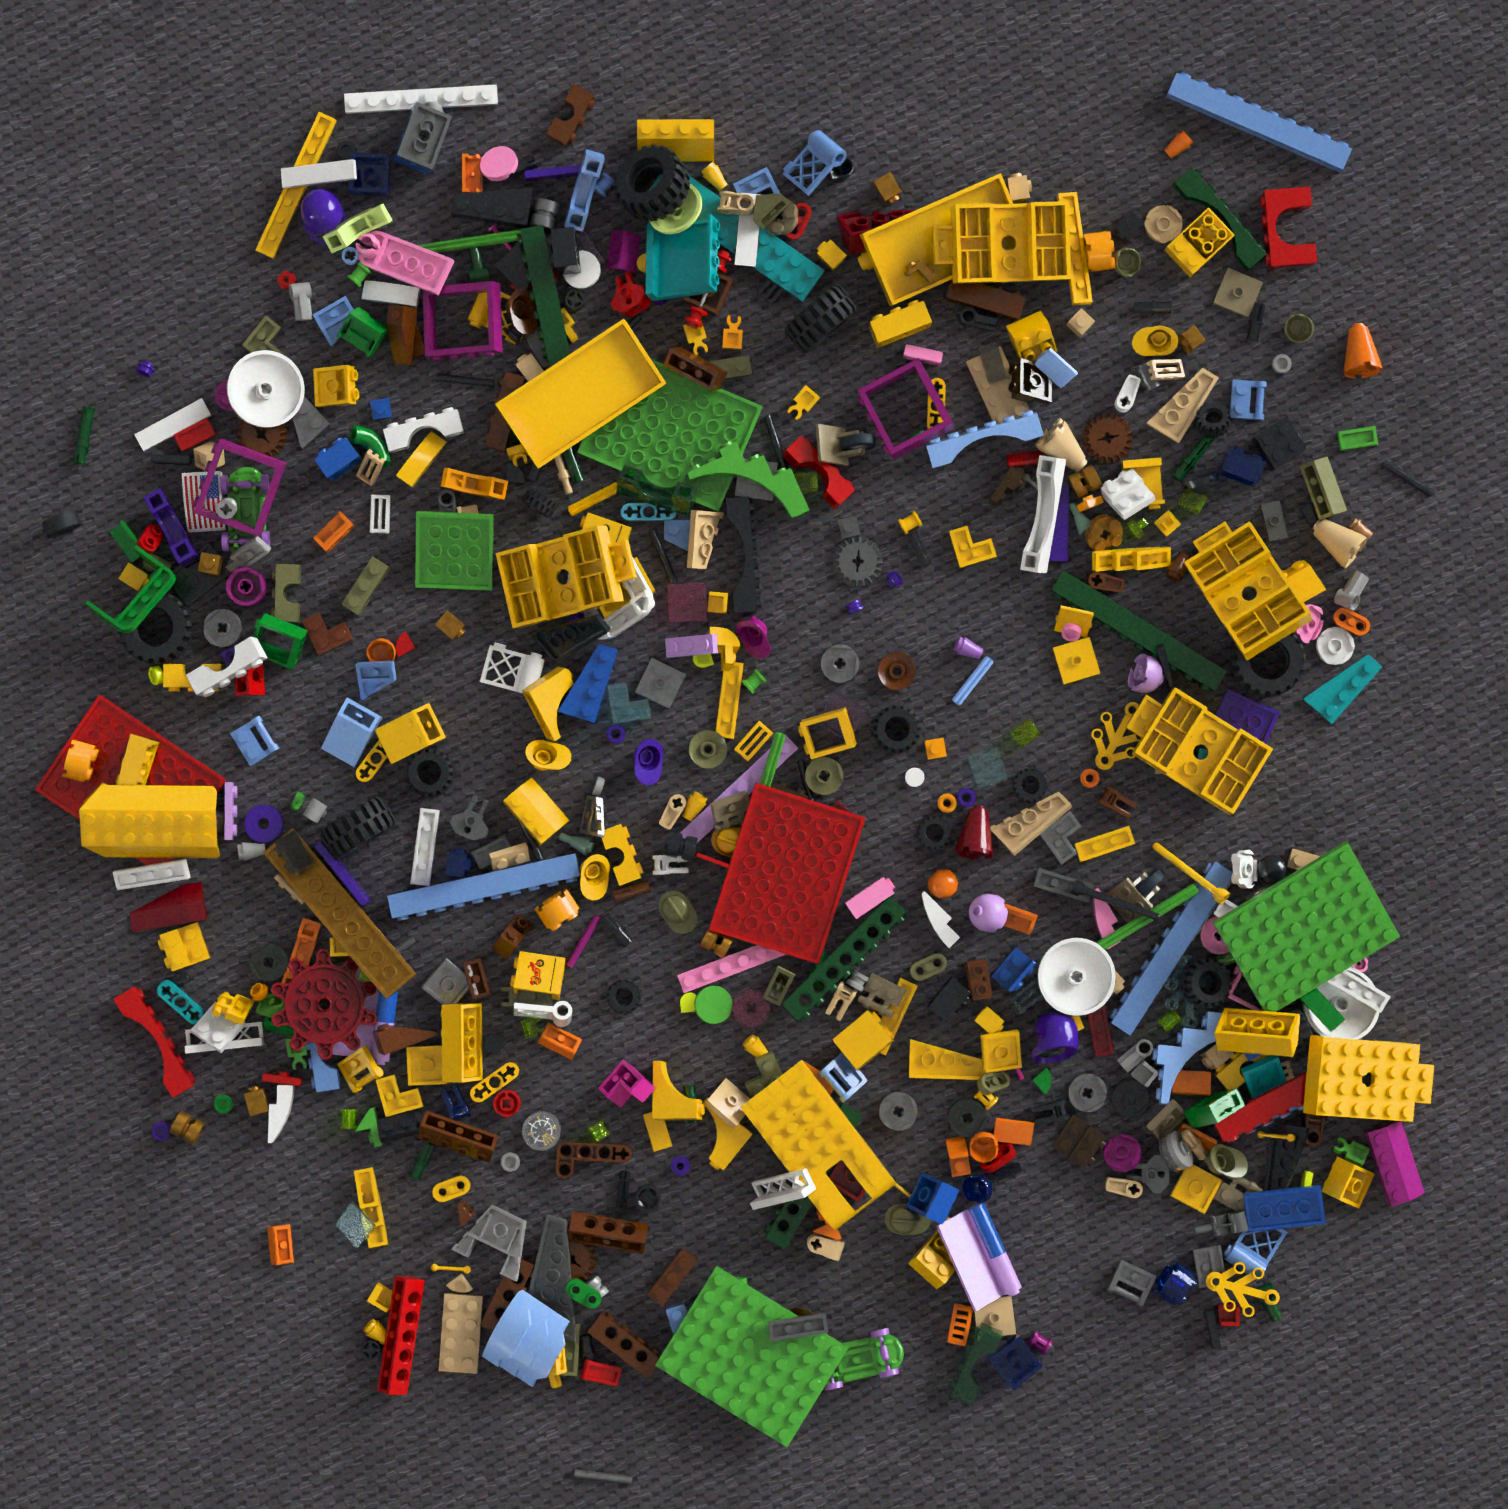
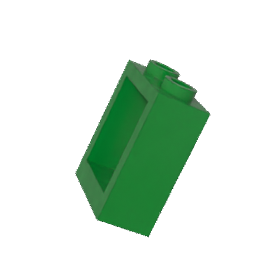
M265 613L261 620L257 619L254 626L256 634H253L252 637L258 639L267 656V660L293 670L300 658L308 630ZM265 628L294 639L291 651L287 652L263 642L262 638Z
M1237 1088L1210 1094V1096L1205 1097L1183 1112L1190 1126L1197 1128L1219 1123L1244 1107L1245 1104Z

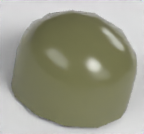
M1125 247L1114 255V270L1119 275L1133 277L1140 270L1141 258L1135 249Z
M1296 313L1285 321L1284 332L1286 337L1292 342L1302 343L1308 341L1313 335V323L1306 315Z

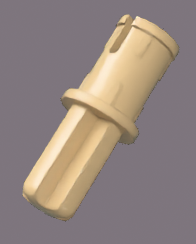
M1189 1129L1182 1131V1139L1198 1160L1207 1158L1208 1151L1202 1146L1201 1140L1196 1138Z

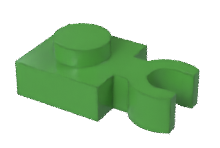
M293 1036L286 1037L288 1058L294 1057L292 1068L296 1070L297 1062H301L303 1068L306 1069L308 1062L303 1057L308 1055L306 1044L301 1050L294 1051L289 1045Z
M1338 1138L1337 1143L1341 1144L1342 1148L1335 1146L1333 1151L1337 1154H1346L1344 1160L1362 1167L1370 1148L1355 1141H1352L1349 1145L1345 1139Z

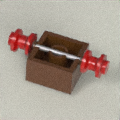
M721 249L717 252L719 258V267H717L719 284L717 285V292L683 297V303L690 305L689 309L692 311L690 317H685L684 319L687 322L686 325L696 330L698 327L702 328L703 324L700 321L702 316H707V314L718 318L733 285L732 278L720 274V272L726 273L727 270L724 266L726 262H731L729 253Z

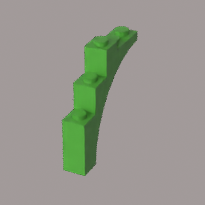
M732 441L721 445L722 449H719L720 458L714 456L707 460V464L700 466V464L694 465L687 472L690 481L714 475H730L751 480L772 493L785 507L791 519H795L810 511L791 468L787 470L785 467L775 471L776 475L773 476L764 455L759 457V454L748 458L749 462L746 463L737 442L733 444Z

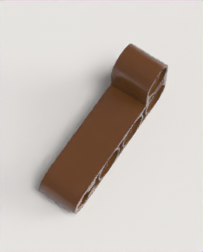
M563 1141L557 1148L556 1173L560 1178H569L574 1172L575 1160L625 1163L631 1159L633 1151L627 1144ZM563 1145L570 1146L571 1154L564 1155L561 1152V1147ZM583 1146L589 1147L591 1150L590 1155L583 1156L580 1153V1148ZM607 1147L610 1150V1155L602 1157L599 1154L600 1148ZM613 1147H616L615 1152H621L622 1148H625L629 1155L622 1158L621 1154H616L615 1158H612ZM563 1164L568 1165L570 1173L562 1174L560 1166Z

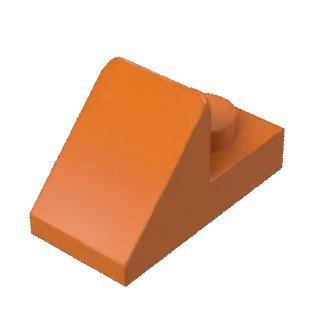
M965 1137L946 1138L952 1177L971 1174Z
M816 1211L820 1221H825V1223L812 1229V1231L836 1240L842 1239L838 1229L834 1230L821 1213Z

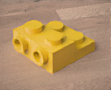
M340 365L313 369L315 407L356 405V400L359 399V391L355 388L358 372L354 369V366Z
M198 922L159 935L158 945L161 951L165 950L167 957L164 958L167 969L171 968L172 971H176L210 959Z

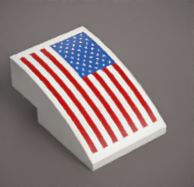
M215 471L203 505L204 509L217 513L216 507L218 503L224 499L220 484L221 471ZM208 472L182 473L183 500L188 533L226 531L225 524L194 513L196 508L193 507L196 496L200 497L202 490L199 489L202 478L206 479Z

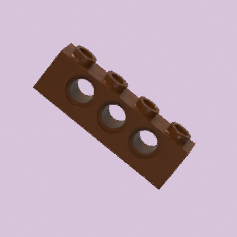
M573 1211L568 1241L644 1254L649 1224Z
M521 1257L519 1273L523 1276L521 1282H515L503 1276L480 1326L494 1331L501 1318L496 1314V1309L504 1308L506 1310L512 1301L505 1298L504 1292L511 1290L515 1296L521 1290L526 1292L528 1286L525 1283L528 1278L532 1279L534 1262Z
M601 1312L587 1332L649 1379L658 1368L655 1364L662 1353L655 1347L651 1349L645 1345L647 1343L646 1340L639 1335L637 1337L630 1333L632 1330L625 1324L619 1325L615 1322L616 1318L611 1313L606 1312L605 1314ZM613 1327L616 1329L617 1334L610 1337L606 1334V1329ZM629 1339L632 1342V1346L624 1348L621 1345V1341ZM638 1351H645L647 1358L639 1360L636 1354Z

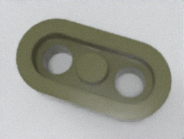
M932 954L913 963L910 968V974L915 980H925L942 972L947 966V960L942 954ZM935 959H939L941 962L938 967L933 964ZM918 967H921L923 969V973L921 975H918L916 973V969Z
M1004 1071L988 1073L977 1080L978 1089L985 1095L1002 1091L1010 1084L1009 1076Z

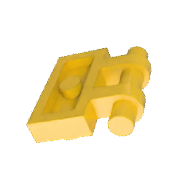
M223 992L212 1007V1015L218 1017L224 1013L226 1014L225 1019L230 1020L232 1023L243 1025L253 1007L254 1000L239 994L233 997L228 992Z

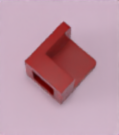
M1218 1304V1324L1220 1326H1240V1306L1236 1304L1235 1310L1228 1312L1224 1309L1223 1304ZM1226 1304L1227 1309H1232L1233 1304Z

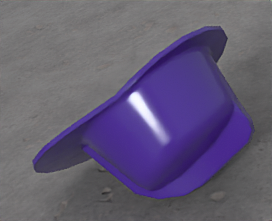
M646 739L641 742L633 753L636 778L644 785L656 783L662 772L663 748L654 739Z

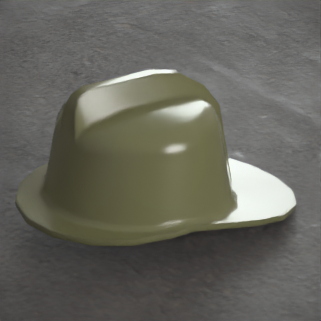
M669 891L660 898L658 903L660 914L674 932L686 934L696 927L698 922L697 913L683 893Z
M1223 1144L1214 1145L1207 1158L1204 1159L1210 1171L1217 1175L1240 1178L1247 1173L1248 1162L1245 1155L1241 1151Z
M895 1204L887 1210L885 1224L895 1234L918 1235L925 1232L930 1226L931 1219L905 1207L906 1204Z

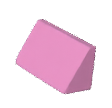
M908 344L905 345L903 354L904 359L914 361L919 358L922 363L935 366L941 365L943 352Z

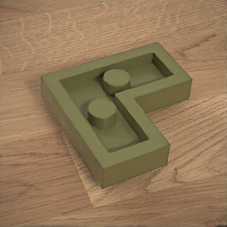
M265 316L242 346L251 353L268 350L284 355L270 343L282 328L268 316Z
M773 1051L755 1058L762 1075L744 1082L751 1098L783 1075Z

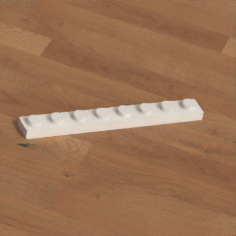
M497 85L347 93L344 94L345 113L355 114L411 110L416 102L424 104L429 101L439 104L442 108L498 105Z

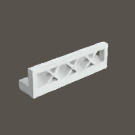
M262 1022L246 1023L244 1027L247 1028L244 1031H240L242 1033L237 1040H232L225 1049L264 1045ZM258 1026L259 1037L251 1038L246 1034L250 1027ZM191 1029L185 1030L187 1043L185 1054L216 1050L207 1043H203L204 1041L202 1040L199 1044L191 1045Z
M806 1168L756 1180L751 1184L758 1197L750 1205L755 1210L805 1198L816 1187ZM799 1175H802L806 1184L798 1180ZM786 1179L793 1183L792 1187L785 1183ZM773 1182L780 1186L779 1190L773 1186ZM760 1185L767 1189V1192L765 1194Z

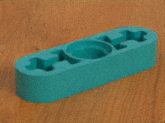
M163 980L159 983L157 988L158 995L191 1024H196L204 1015L203 1009L170 980ZM162 986L170 987L169 991L174 995L172 1000L169 999L171 998V994L169 992H162ZM182 997L186 1000V1005L179 1007L175 1004V1000ZM189 1004L192 1005L190 1006V1010L192 1012H199V1018H191L192 1013L189 1010H187L186 1013L184 1012L188 1008Z

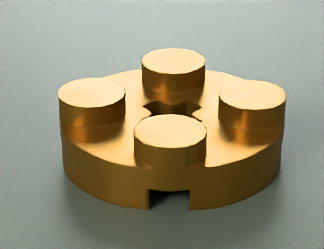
M1102 514L1095 517L1090 522L1089 528H1086L1085 541L1095 551L1112 550L1122 543V525L1110 515ZM1103 530L1107 531L1104 537L1100 536L1103 534Z

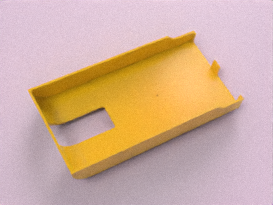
M803 1060L799 1061L740 1107L789 1172L807 1169L816 1187L807 1196L834 1230H837L897 1184ZM840 1160L846 1164L872 1198L856 1211L849 1205L826 1174V1171ZM799 1175L798 1180L806 1184L802 1175Z

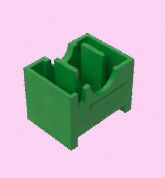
M358 307L348 314L336 337L339 339L343 338L365 352L367 357H370L379 350L388 334V329L385 323L374 320L369 316L368 312Z

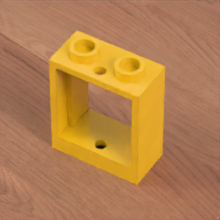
M846 707L803 719L800 722V726H798L800 736L804 737L806 742L804 744L805 752L807 755H810L811 759L850 749L857 744ZM838 717L845 743L815 751L808 726Z

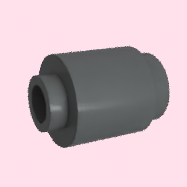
M1147 362L1138 366L1139 370L1136 371V374L1141 379L1140 383L1143 389L1145 388L1149 392L1161 386L1160 380L1151 381L1152 373H1149L1151 367L1147 365Z

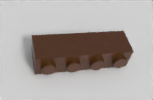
M951 279L945 300L982 312L996 314L999 317L1016 322L1020 319L1026 297H1023V294L1017 291H1012L1011 293L1004 291L1003 287L997 285L990 287L986 283L953 284V279Z

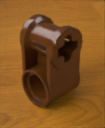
M1304 1113L1303 1127L1310 1128L1309 1133L1314 1132L1316 1134V1140L1310 1143L1307 1138L1306 1145L1317 1146L1321 1143L1325 1116Z

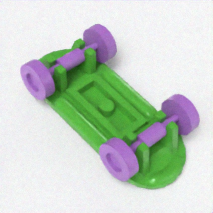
M252 467L239 468L229 478L228 475H221L222 495H227V498L235 500L238 507L237 512L231 518L255 527L269 488V476L262 475L257 469ZM265 524L260 538L270 546V533L266 531ZM228 526V532H222L221 536L222 551L230 550L233 553L256 536Z
M889 1328L870 1332L871 1337L843 1343L848 1349L825 1385L824 1391L841 1388L843 1383L880 1375V1378L899 1374L898 1367L904 1357L900 1341L894 1336L889 1335Z

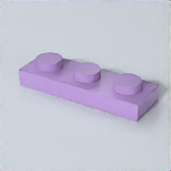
M717 634L665 639L666 658L718 653Z
M225 782L224 840H233L234 836H237V825H234V817H237V805H234V798H237V786H234V782Z

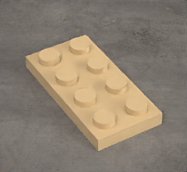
M1001 346L965 362L992 421L996 423L1003 422L1005 417L1014 415V418L1020 417L1022 412L1030 410L1026 402L1011 398V392H1009L1008 387L1012 381V375L1009 374L1010 365Z
M444 1293L439 1371L478 1373L483 1296Z

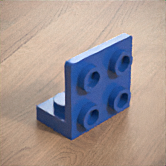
M1015 947L991 977L1009 992L1017 991L1023 984L1021 980L1025 976L1029 977L1036 969L1034 967L1036 962Z

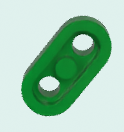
M573 1278L566 1283L565 1291L567 1295L585 1307L593 1309L601 1303L599 1291L580 1279ZM573 1287H579L577 1292H572ZM590 1296L595 1297L593 1302L588 1301Z

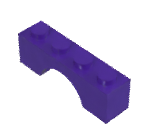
M159 488L143 497L151 513L162 528L178 564L184 568L200 559L166 493Z

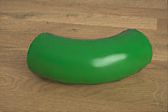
M353 425L350 431L351 444L363 446L367 450L371 449L373 455L377 453L380 460L382 458L385 459L382 468L389 467L391 465V458L388 447L382 438L371 429Z

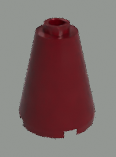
M974 805L973 808L969 809L955 848V854L959 853L958 856L978 860L981 856H985L984 860L992 859L993 857L989 812L984 806Z

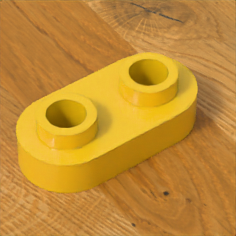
M460 1175L440 1182L433 1188V1197L439 1202H445L462 1196L469 1191L470 1181L467 1177ZM463 1182L464 1188H458L457 1183ZM441 1188H444L446 1190L445 1195H441L439 1193V1190Z

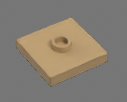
M725 1078L705 1104L734 1129L746 1115L740 1107L749 1101L750 1098Z
M1009 1295L1001 1296L979 1310L974 1311L978 1339L1016 1334L1012 1298Z

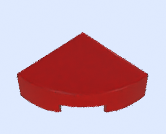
M406 631L400 635L396 643V652L399 658L415 649Z

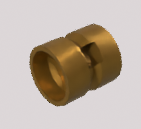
M1092 465L1082 469L1080 474L1076 472L1067 476L1069 485L1077 499L1087 495L1089 490L1093 492L1102 488L1100 478ZM1081 479L1084 480L1086 486L1083 487L1080 481Z
M708 929L700 947L708 951L712 949L714 954L724 958L734 938ZM717 939L722 941L721 945L715 944Z
M181 1110L169 1132L177 1137L183 1136L184 1141L194 1145L203 1131L205 1123L197 1118L191 1119L190 1114Z

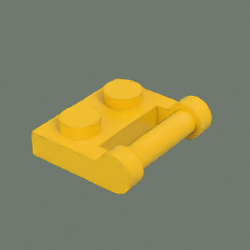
M367 1046L361 1047L337 1064L354 1093L362 1090V1087L373 1079L383 1076V1070L377 1066ZM368 1068L370 1073L360 1080H356L355 1076Z

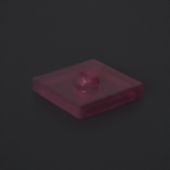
M706 583L667 584L669 623L707 621Z

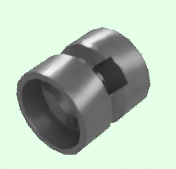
M536 198L534 203V211L536 213L531 216L530 226L543 225L546 231L554 229L556 219L553 216L558 213L560 204L551 200Z

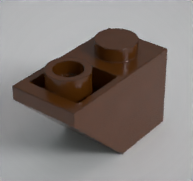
M517 914L500 935L492 949L508 960L533 924L520 914Z

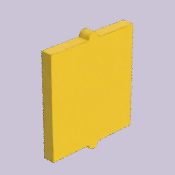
M1061 605L1059 614L1055 618L1054 631L1062 632L1065 624L1075 623L1081 628V637L1087 638L1089 628H1092L1091 622L1094 612Z

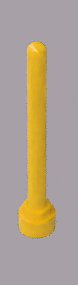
M1159 843L1153 844L1152 847L1155 851L1212 893V897L1215 898L1214 901L1222 905L1228 899L1230 893L1220 887L1216 888Z

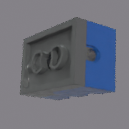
M429 101L421 104L416 102L411 108L392 160L429 174L435 165L452 116L445 114L442 107L437 103Z

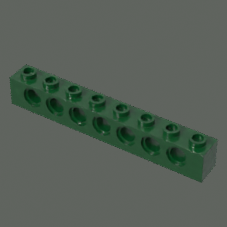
M891 896L888 897L781 1007L796 1022L800 1019L804 1022L811 1014L809 1010L813 1006L817 1008L825 1000L823 996L827 992L831 994L838 987L836 983L840 979L844 981L852 973L850 969L854 965L858 967L865 960L863 956L868 951L872 953L879 946L877 942L881 938L885 940L892 933L890 928L894 924L898 927L906 919L903 916L906 911ZM882 915L889 916L890 923L887 925L883 924L880 921V917ZM868 929H875L877 936L875 938L868 937ZM855 942L862 943L863 951H855L853 944ZM848 956L850 964H841L840 957ZM829 969L835 970L837 973L836 978H828L826 971ZM821 983L823 991L820 993L815 992L813 984ZM800 997H808L810 1004L802 1006L799 1002Z
M844 1103L841 1106L838 1105L854 1128H856L863 1115ZM833 1166L826 1171L827 1176L831 1172ZM808 1196L785 1202L783 1206L779 1205L774 1213L776 1216L774 1222H769L764 1230L767 1233L765 1238L786 1250L812 1204ZM789 1204H797L799 1207L798 1211L790 1213L787 1209ZM781 1220H786L789 1223V1227L786 1230L779 1229L778 1223Z

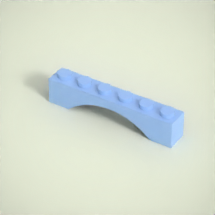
M1028 410L1022 412L1020 417L1008 416L1003 418V422H987L984 424L985 427L977 429V426L967 428L965 433L953 432L947 435L948 438L940 440V437L929 441L926 447L932 468L951 463L964 447L983 437L1007 435L1027 441L1044 436L1037 412Z

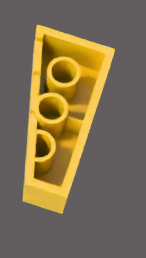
M130 734L126 753L121 764V771L117 776L115 785H146L159 742Z

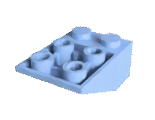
M346 698L321 749L355 767L383 717Z

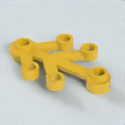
M1131 702L1125 706V716L1116 733L1112 725L1111 713L1104 712L1101 714L1100 720L1105 725L1110 743L1107 749H1105L1102 740V730L1094 729L1091 732V737L1095 740L1098 750L1095 758L1098 768L1108 770L1115 761L1135 757L1134 755L1132 757L1127 755L1129 749L1134 751L1135 748L1133 747L1127 748L1124 752L1113 753L1118 746L1140 741L1137 739L1136 734L1122 737L1126 731L1125 727L1133 716L1129 712V708L1133 706L1137 709L1139 706L1137 703ZM1104 714L1109 715V721L1103 720ZM1095 731L1100 732L1101 735L1099 738L1094 737ZM1102 757L1108 758L1107 764L1101 762Z
M1241 1262L1235 1263L1232 1268L1223 1273L1211 1272L1206 1277V1286L1212 1291H1217L1223 1302L1224 1309L1228 1312L1234 1311L1236 1304L1229 1299L1224 1288L1232 1290L1242 1308L1243 1315L1246 1317L1254 1315V1308L1248 1304L1243 1294L1264 1299L1268 1305H1275L1280 1299L1279 1293L1275 1290L1270 1289L1265 1292L1245 1286L1255 1279L1263 1278L1264 1271L1259 1267L1254 1268L1251 1273L1234 1283L1226 1280L1236 1273H1244L1245 1265ZM1238 1264L1243 1267L1241 1272L1236 1270ZM1258 1269L1261 1271L1260 1277L1255 1276V1271ZM1214 1278L1219 1279L1218 1285H1213L1212 1280ZM1270 1294L1275 1295L1274 1301L1269 1300L1268 1297ZM1228 1302L1233 1304L1230 1310L1226 1308ZM1247 1307H1250L1252 1310L1249 1315L1245 1313Z

